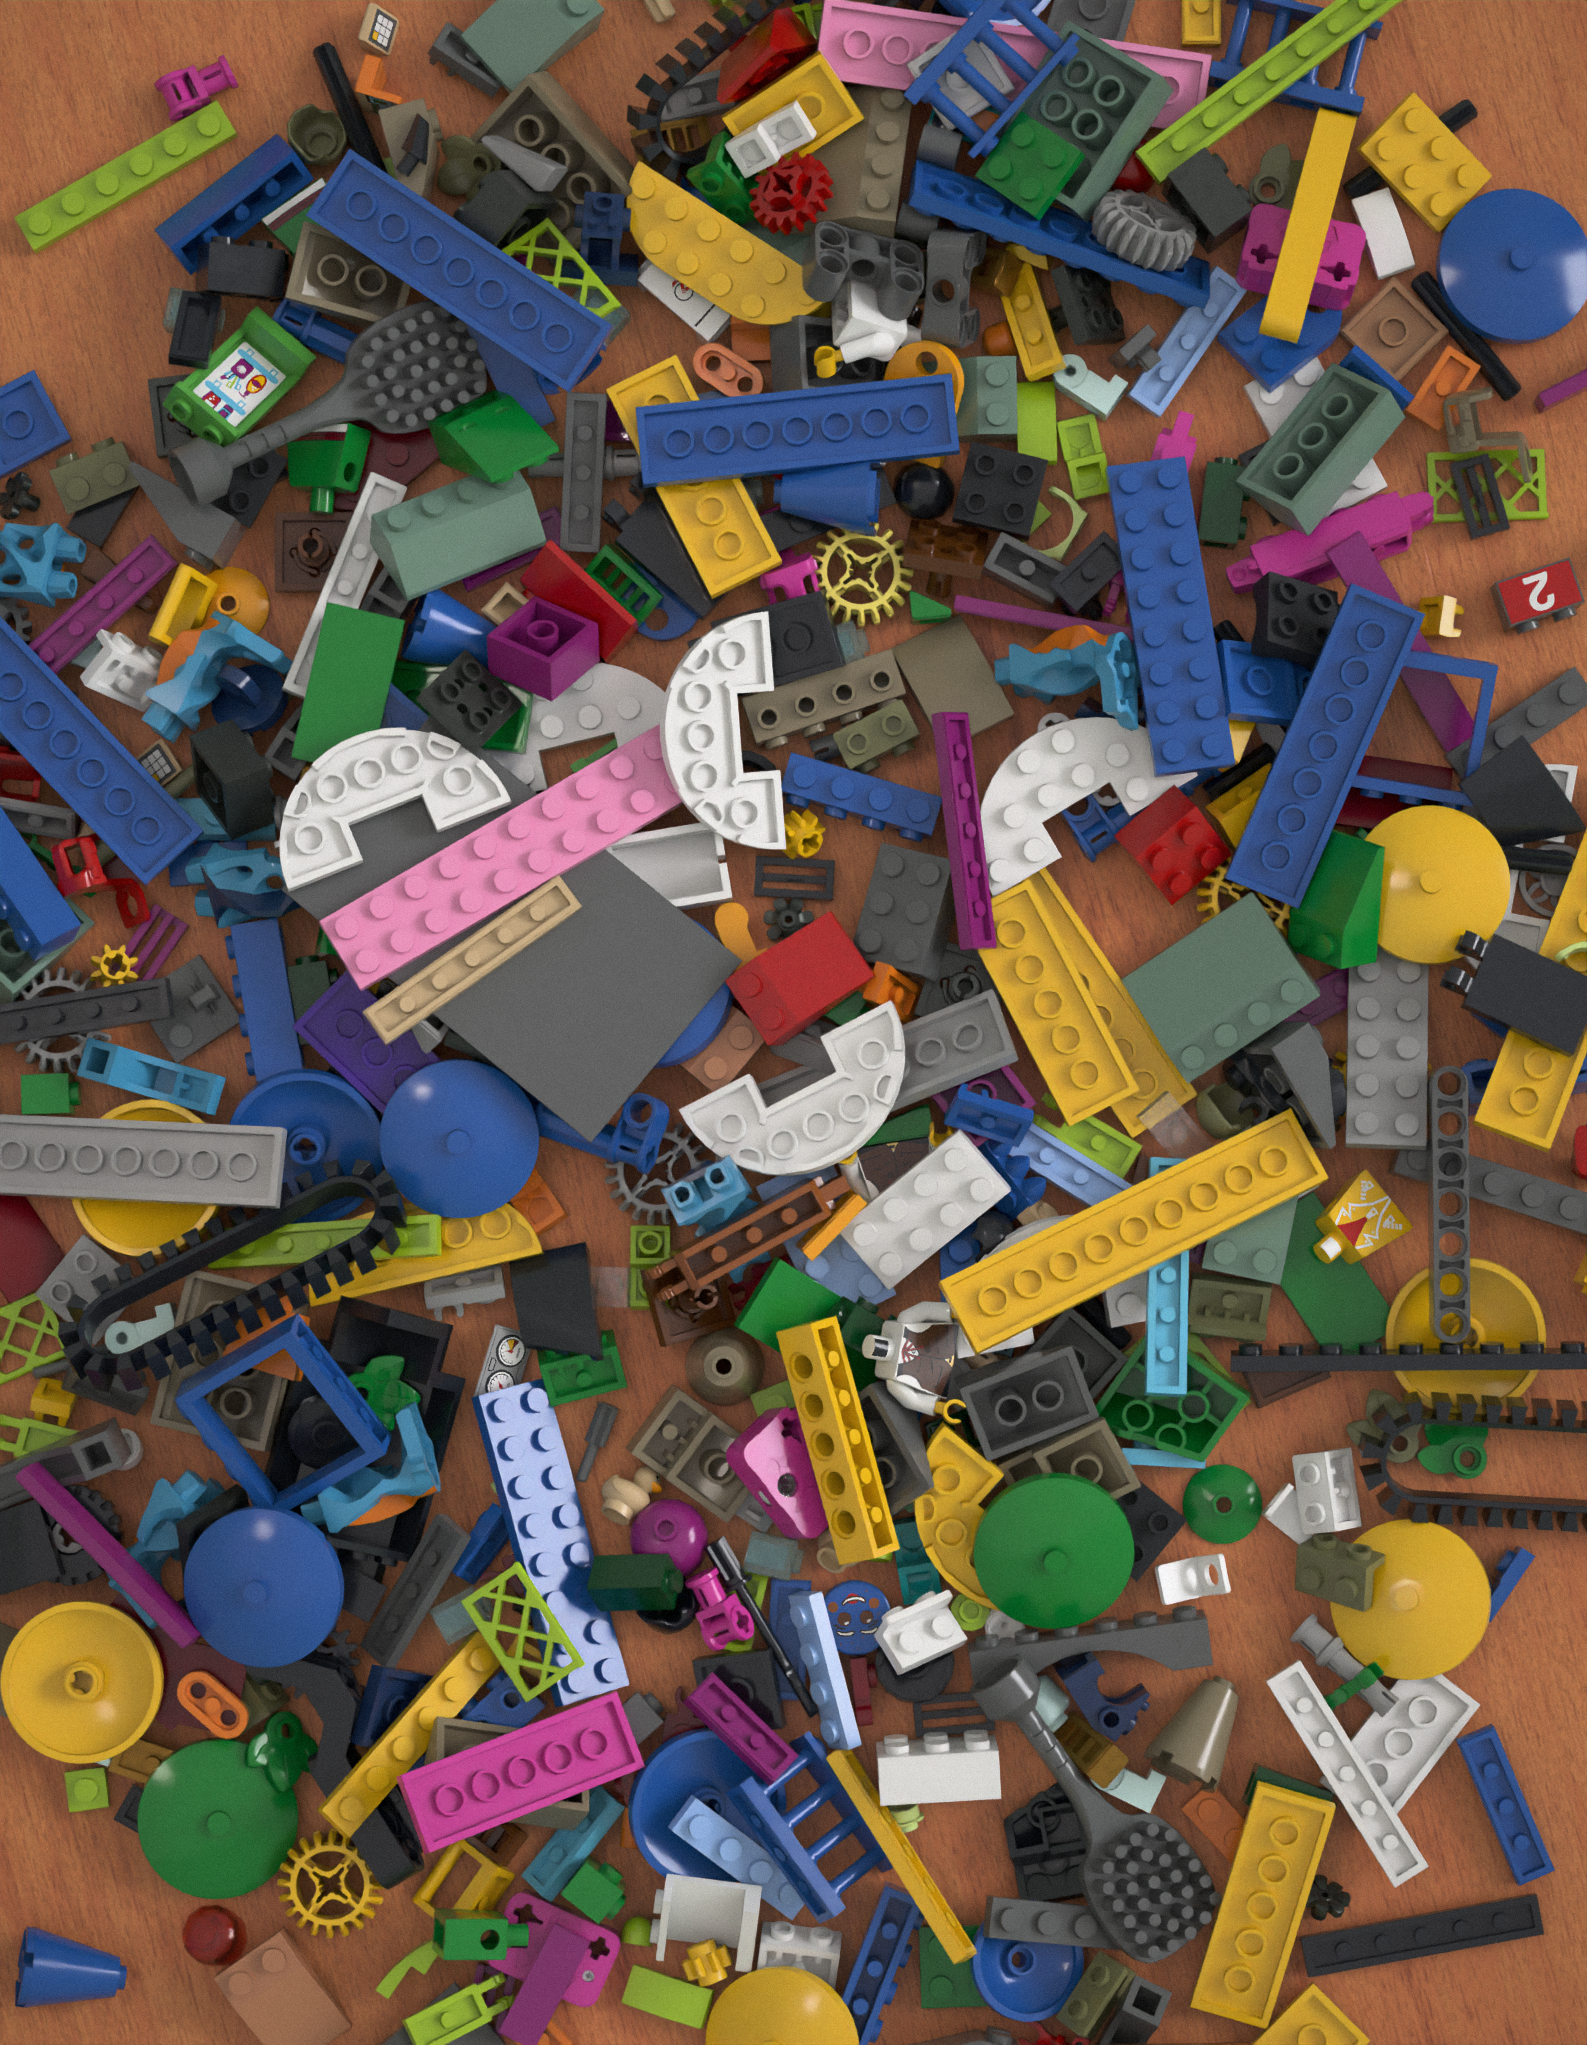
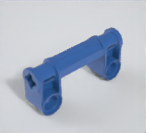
M283 299L272 319L290 335L298 339L304 347L345 365L346 350L359 334L321 317L322 313ZM288 320H292L302 326L296 325Z
M1215 769L1197 772L1198 776L1181 785L1178 789L1186 797H1190L1194 794V788L1212 776H1220L1222 774L1221 771ZM1091 793L1083 798L1086 802L1084 814L1075 816L1070 814L1067 809L1059 812V816L1072 833L1076 844L1085 857L1093 863L1097 860L1096 855L1115 842L1119 844L1114 835L1148 806L1129 816L1121 802L1104 812ZM1102 832H1105V836H1103L1096 842L1091 843V840L1093 838H1095Z
M522 1087L535 1110L540 1137L603 1158L612 1163H618L619 1161L637 1167V1171L643 1174H647L653 1168L670 1118L669 1108L662 1100L643 1093L633 1094L623 1105L617 1127L607 1123L590 1143ZM650 1104L652 1108L651 1116L646 1122H642L641 1111L646 1105ZM629 1149H635L637 1153L634 1154L630 1152Z

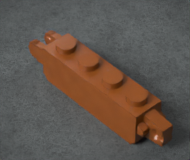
M842 1174L826 1182H823L820 1175L814 1178H805L668 1253L669 1258L654 1265L644 1273L648 1280L657 1279L676 1267L681 1279L660 1289L656 1294L660 1302L666 1301L687 1289L696 1290L832 1215L831 1210L837 1207L833 1199L849 1191L851 1188Z

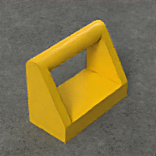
M180 563L148 634V640L168 649L183 630L200 628L218 584L192 567Z
M463 1839L447 1847L411 1900L434 1919V1910L438 1907L431 1903L430 1900L464 1851L476 1859L482 1866L452 1909L492 1911L516 1874L507 1867L497 1865Z

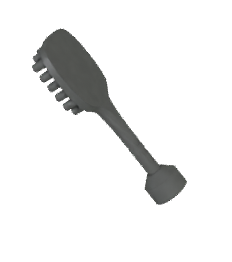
M432 300L403 307L368 326L349 344L345 353V370L341 380L308 406L224 447L196 437L169 450L168 459L174 477L186 499L194 508L198 509L227 494L234 468L318 429L356 420L369 422L378 431L388 434L409 433L429 428L427 421L434 419L442 413L449 412L453 408L465 404L485 392L487 373L485 363L477 350L478 342L471 338L465 322Z
M1017 1654L1002 1660L974 1682L970 1688V1694L988 1719L1011 1723L1016 1722L1070 1800L1087 1839L1086 1852L1079 1865L1078 1877L1083 1894L1093 1915L1110 1939L1130 1958L1144 1963H1154L1168 1957L1196 1937V1934L1202 1927L1211 1921L1215 1905L1220 1904L1222 1900L1220 1893L1215 1891L1212 1879L1205 1866L1182 1835L1166 1821L1146 1812L1131 1815L1121 1813L1090 1785L1035 1709L1041 1686L1040 1679L1023 1655Z

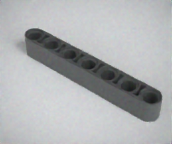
M1449 1065L1432 1071L1427 1082L1429 1325L1431 1332L1436 1338L1441 1341L1456 1343L1463 1340L1470 1330L1468 1080L1461 1069ZM1445 1072L1451 1073L1457 1080V1089L1451 1095L1443 1094L1438 1088V1079ZM1446 1112L1453 1114L1458 1123L1456 1131L1451 1135L1443 1134L1438 1127L1440 1116ZM1447 1152L1455 1155L1458 1161L1457 1170L1452 1175L1443 1174L1438 1165L1440 1157ZM1448 1192L1454 1194L1458 1199V1209L1449 1216L1443 1214L1439 1208L1440 1198ZM1453 1233L1458 1238L1459 1246L1454 1254L1446 1256L1440 1250L1439 1242L1444 1234ZM1453 1273L1459 1280V1288L1456 1293L1447 1296L1440 1290V1280L1445 1274ZM1453 1313L1459 1319V1329L1453 1335L1446 1336L1441 1331L1440 1321L1444 1315Z

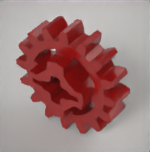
M794 152L789 161L781 155L778 160L779 165L767 167L768 173L766 176H756L755 178L759 183V187L750 190L749 193L755 200L749 203V207L755 213L754 217L763 227H767L773 234L780 229L785 236L789 235L792 227H796L799 232L804 231V223L809 220L814 224L817 222L815 216L817 211L826 212L828 209L823 201L833 197V193L828 187L834 184L822 162L820 160L816 161L810 153H807L802 158L798 152Z

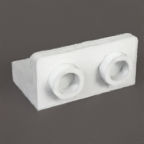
M100 629L96 636L103 648L80 676L82 682L90 689L145 712L152 703L145 694L148 689L156 686L163 659L162 654L151 646L143 648L134 644L123 633L116 632L114 635L104 629Z
M1351 1447L1294 1455L1292 1462L1303 1534L1336 1532L1361 1527Z
M950 1590L937 1595L934 1591L928 1592L919 1597L914 1602V1605L903 1609L902 1606H897L882 1616L883 1622L874 1634V1637L898 1675L963 1646L968 1638L947 1606L953 1598Z
M765 1921L762 1926L757 1969L768 1966L800 1968L818 1976L835 1990L842 1933L826 1927L811 1928L792 1925L785 1921Z

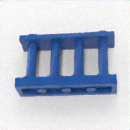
M984 0L902 95L913 105H916L919 100L924 104L929 102L974 143L967 151V154L973 159L978 153L985 158L1000 141L995 134L1058 63L1064 68L1077 54L1079 49L1074 44L1080 37L1075 33H1071L1063 41L1020 0ZM999 9L1004 14L1008 11L1054 53L1039 71L1033 68L992 30L994 26L989 20ZM972 40L977 44L982 42L1027 83L1012 102L965 60L968 56L962 51ZM945 70L951 74L956 72L1001 113L986 131L980 128L939 90L941 86L936 81Z
M1226 0V4L1237 6L1225 58L1220 59V62L1212 61L1207 86L1220 88L1246 69L1243 68L1240 60L1252 10L1275 15L1267 48L1268 52L1286 38L1290 19L1306 23L1325 8L1293 0ZM1376 21L1349 42L1339 86H1335L1334 90L1319 86V82L1316 81L1318 65L1272 101L1318 112L1319 107L1355 116L1357 117V122L1362 112L1365 97L1358 96L1354 87L1366 38L1378 39L1383 22Z
M808 1731L789 1743L794 1752L799 1756L771 1786L767 1785L764 1781L756 1782L750 1776L734 1785L725 1793L820 1924L834 1918L846 1908L840 1900V1894L873 1867L877 1866L881 1873L894 1867L826 1760L828 1756L825 1745ZM806 1767L820 1787L785 1815L779 1814L770 1802V1795ZM830 1800L843 1820L808 1848L802 1847L793 1834V1828ZM853 1833L866 1853L833 1880H826L817 1868V1861Z

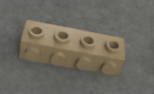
M892 649L847 663L844 667L775 687L774 691H764L741 699L756 747L765 745L766 750L770 751L789 744L788 737L802 733L804 738H809L824 733L826 731L825 725L839 720L841 726L855 723L863 719V712L875 708L880 710L898 700L905 699L906 691Z

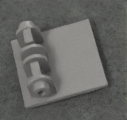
M83 1234L35 1295L64 1320L74 1322L66 1308L72 1297L77 1294L89 1304L98 1298V1295L91 1281L104 1274L107 1275L113 1288L121 1285L114 1269L122 1265L87 1235ZM126 1307L111 1314L102 1321L94 1333L92 1339L94 1345L99 1342L110 1325L116 1321Z

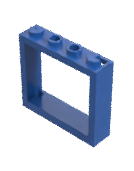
M1410 649L1403 666L1481 679L1463 779H1465L1480 767L1498 665L1492 662ZM1356 774L1351 787L1361 788L1360 795L1383 798L1384 792L1399 794L1400 802L1422 805L1423 799L1439 801L1438 806L1461 811L1462 805L1471 807L1473 805L1462 790L1457 791Z
M298 1313L183 1380L174 1399L181 1415L185 1419L191 1420L201 1434L203 1443L208 1449L217 1453L224 1462L228 1475L233 1480L239 1481L248 1493L249 1500L253 1506H274L291 1510L384 1456L392 1437L388 1429ZM285 1348L360 1446L278 1492L208 1403L204 1395Z

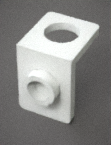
M1284 1483L1261 1512V1515L1300 1545L1310 1539L1313 1534H1303L1297 1492L1290 1483Z
M1222 1553L1191 1557L1155 1567L1163 1605L1202 1596L1226 1594L1231 1591L1225 1559ZM1210 1564L1217 1570V1585L1211 1581L1209 1575Z

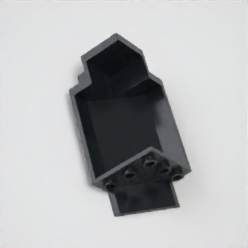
M341 1295L329 1340L316 1338L347 1377L355 1372H363L368 1362L378 1356L399 1355L405 1358L399 1380L409 1384L421 1396L417 1407L426 1433L432 1440L440 1474L466 1381L465 1378L441 1371L454 1325ZM304 1373L302 1381H290L264 1473L278 1492L317 1471V1469L304 1465L288 1444V1421L293 1410L304 1399L319 1394ZM363 1387L356 1388L363 1398L368 1395L367 1389ZM394 1414V1428L392 1431H389L392 1437L386 1454L365 1467L373 1468L392 1464L393 1468L401 1465L402 1443L395 1417L396 1414ZM434 1494L421 1497L408 1510L378 1522L358 1526H345L338 1533H329L326 1523L316 1527L325 1535L326 1540L331 1543L340 1561L382 1583L387 1565L397 1567L398 1560L409 1562L421 1541ZM301 1504L290 1510L303 1517L300 1508Z

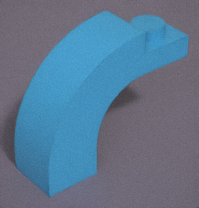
M89 1037L77 1072V1076L214 1116L226 1077L173 1063Z

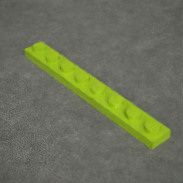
M1335 0L1137 150L1135 156L1160 186L1165 182L1167 174L1204 147L1206 149L1210 148L1404 0Z

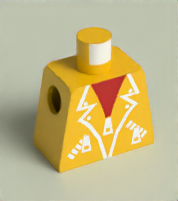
M1364 1169L1345 1182L1316 1219V1226L1324 1234V1237L1313 1246V1250L1317 1257L1326 1264H1330L1341 1255L1351 1265L1407 1233L1413 1226L1371 1174Z

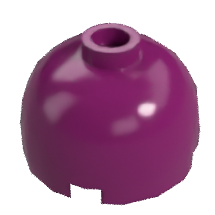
M664 1498L649 1503L647 1507L637 1514L631 1525L629 1544L633 1554L669 1553L676 1568L681 1570L683 1577H687L702 1565L707 1555L704 1548L709 1544V1534L704 1519L693 1506L679 1499Z

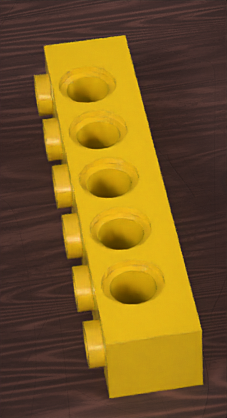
M837 1316L803 1323L776 1332L839 1565L875 1559L900 1549Z

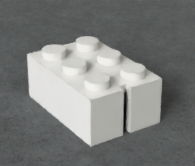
M702 823L631 834L606 849L679 910L733 902L727 862H718V860L726 859L723 838Z
M968 1730L964 1732V1737H948L946 1732H930L924 1734V1739L908 1740V1736L904 1734H893L884 1736V1741L876 1742L880 1806L1001 1799L999 1750L995 1735H988L986 1730Z

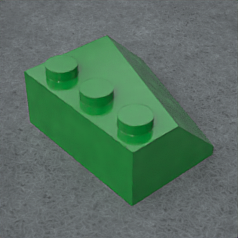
M1144 1337L1095 1407L1099 1418H1105L1113 1434L1204 1462L1252 1393L1187 1348V1395L1185 1397L1144 1395Z

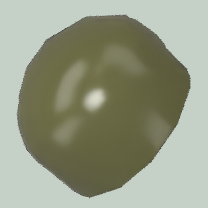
M307 104L294 111L287 123L288 144L305 164L321 167L334 164L342 157L348 145L347 134L341 119L333 110H321L315 107L314 104Z
M1227 1082L1218 1086L1216 1083H1213L1202 1090L1197 1096L1196 1114L1200 1124L1206 1132L1216 1139L1225 1141L1250 1129L1255 1115L1252 1109H1247L1242 1114L1238 1112L1239 1106L1245 1097L1239 1090H1233Z

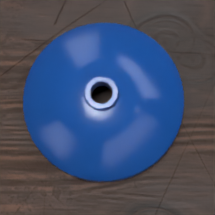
M983 1920L972 1942L977 1950V1954L970 1958V1969L974 1985L984 2002L999 2015L1015 2021H1040L1058 2013L1082 1977L1084 1966L1082 1946L984 1937ZM1017 1952L1020 1956V1963L1015 1967L1012 1963V1956Z

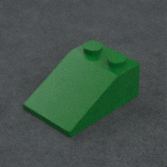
M1332 829L1299 908L1292 906L1290 910L1288 943L1294 952L1339 969L1376 962L1385 847Z

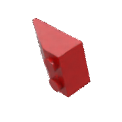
M790 7L773 10L756 24L758 27L749 36L747 34L743 35L729 47L728 50L731 54L721 64L716 97L721 105L747 99L795 67L818 45V41Z
M829 911L761 953L724 981L767 1045L779 1046L786 1044L876 976L833 912Z

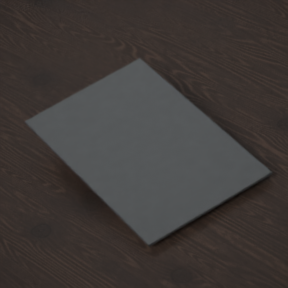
M432 714L418 730L443 735L460 743L463 748L468 750ZM480 748L474 755L478 759H482L497 775L511 799L510 805L437 833L422 797L349 826L362 856L363 863L288 892L286 884L281 890L320 921L538 794ZM606 849L560 875L561 879L581 904V910L433 1013L439 1020L590 1143L724 984V980L742 962L735 954ZM528 895L387 977L400 986Z

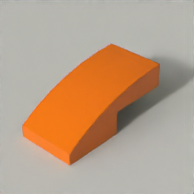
M534 1166L529 1179L510 1202L526 1218L539 1237L566 1219L568 1215Z

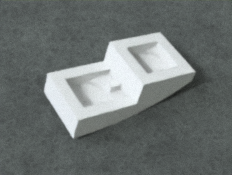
M797 100L748 127L726 142L724 146L744 178H747L778 162L781 155L813 140L817 132Z
M1387 187L1351 200V208L1357 223L1366 233L1364 248L1377 279L1380 280L1415 268L1409 242L1389 188Z

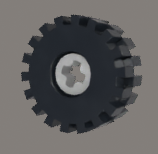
M84 1485L63 1486L119 1544L121 1540H124V1531H121L120 1523L123 1522L121 1515H117L114 1509L116 1506L111 1500H107L102 1492L88 1488L89 1486ZM46 1511L65 1575L47 1581L54 1584L60 1583L63 1586L83 1584L102 1576L101 1574L105 1570L77 1542H72L69 1546L65 1545V1536L60 1534L63 1527Z

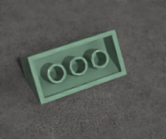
M1332 363L1236 480V483L1280 522L1309 536L1404 420L1405 416L1390 390Z
M519 470L513 472L514 477L499 484H492L471 475L372 514L370 544L406 601L523 555L546 544L545 534L531 489Z

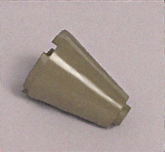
M734 1327L724 1328L699 1336L692 1343L685 1363L686 1376L695 1393L705 1401L721 1406L735 1405L748 1399L750 1394H753L758 1389L765 1367L764 1357L757 1342L746 1332ZM722 1358L728 1359L731 1362L732 1368L728 1374H720L716 1370V1363Z
M1214 1676L1213 1680L1204 1679L1150 1743L1143 1755L1144 1758H1153L1150 1763L1151 1765L1177 1781L1189 1785L1190 1781L1196 1780L1202 1783L1199 1790L1214 1793L1219 1785L1240 1698L1234 1692L1236 1686L1218 1676Z

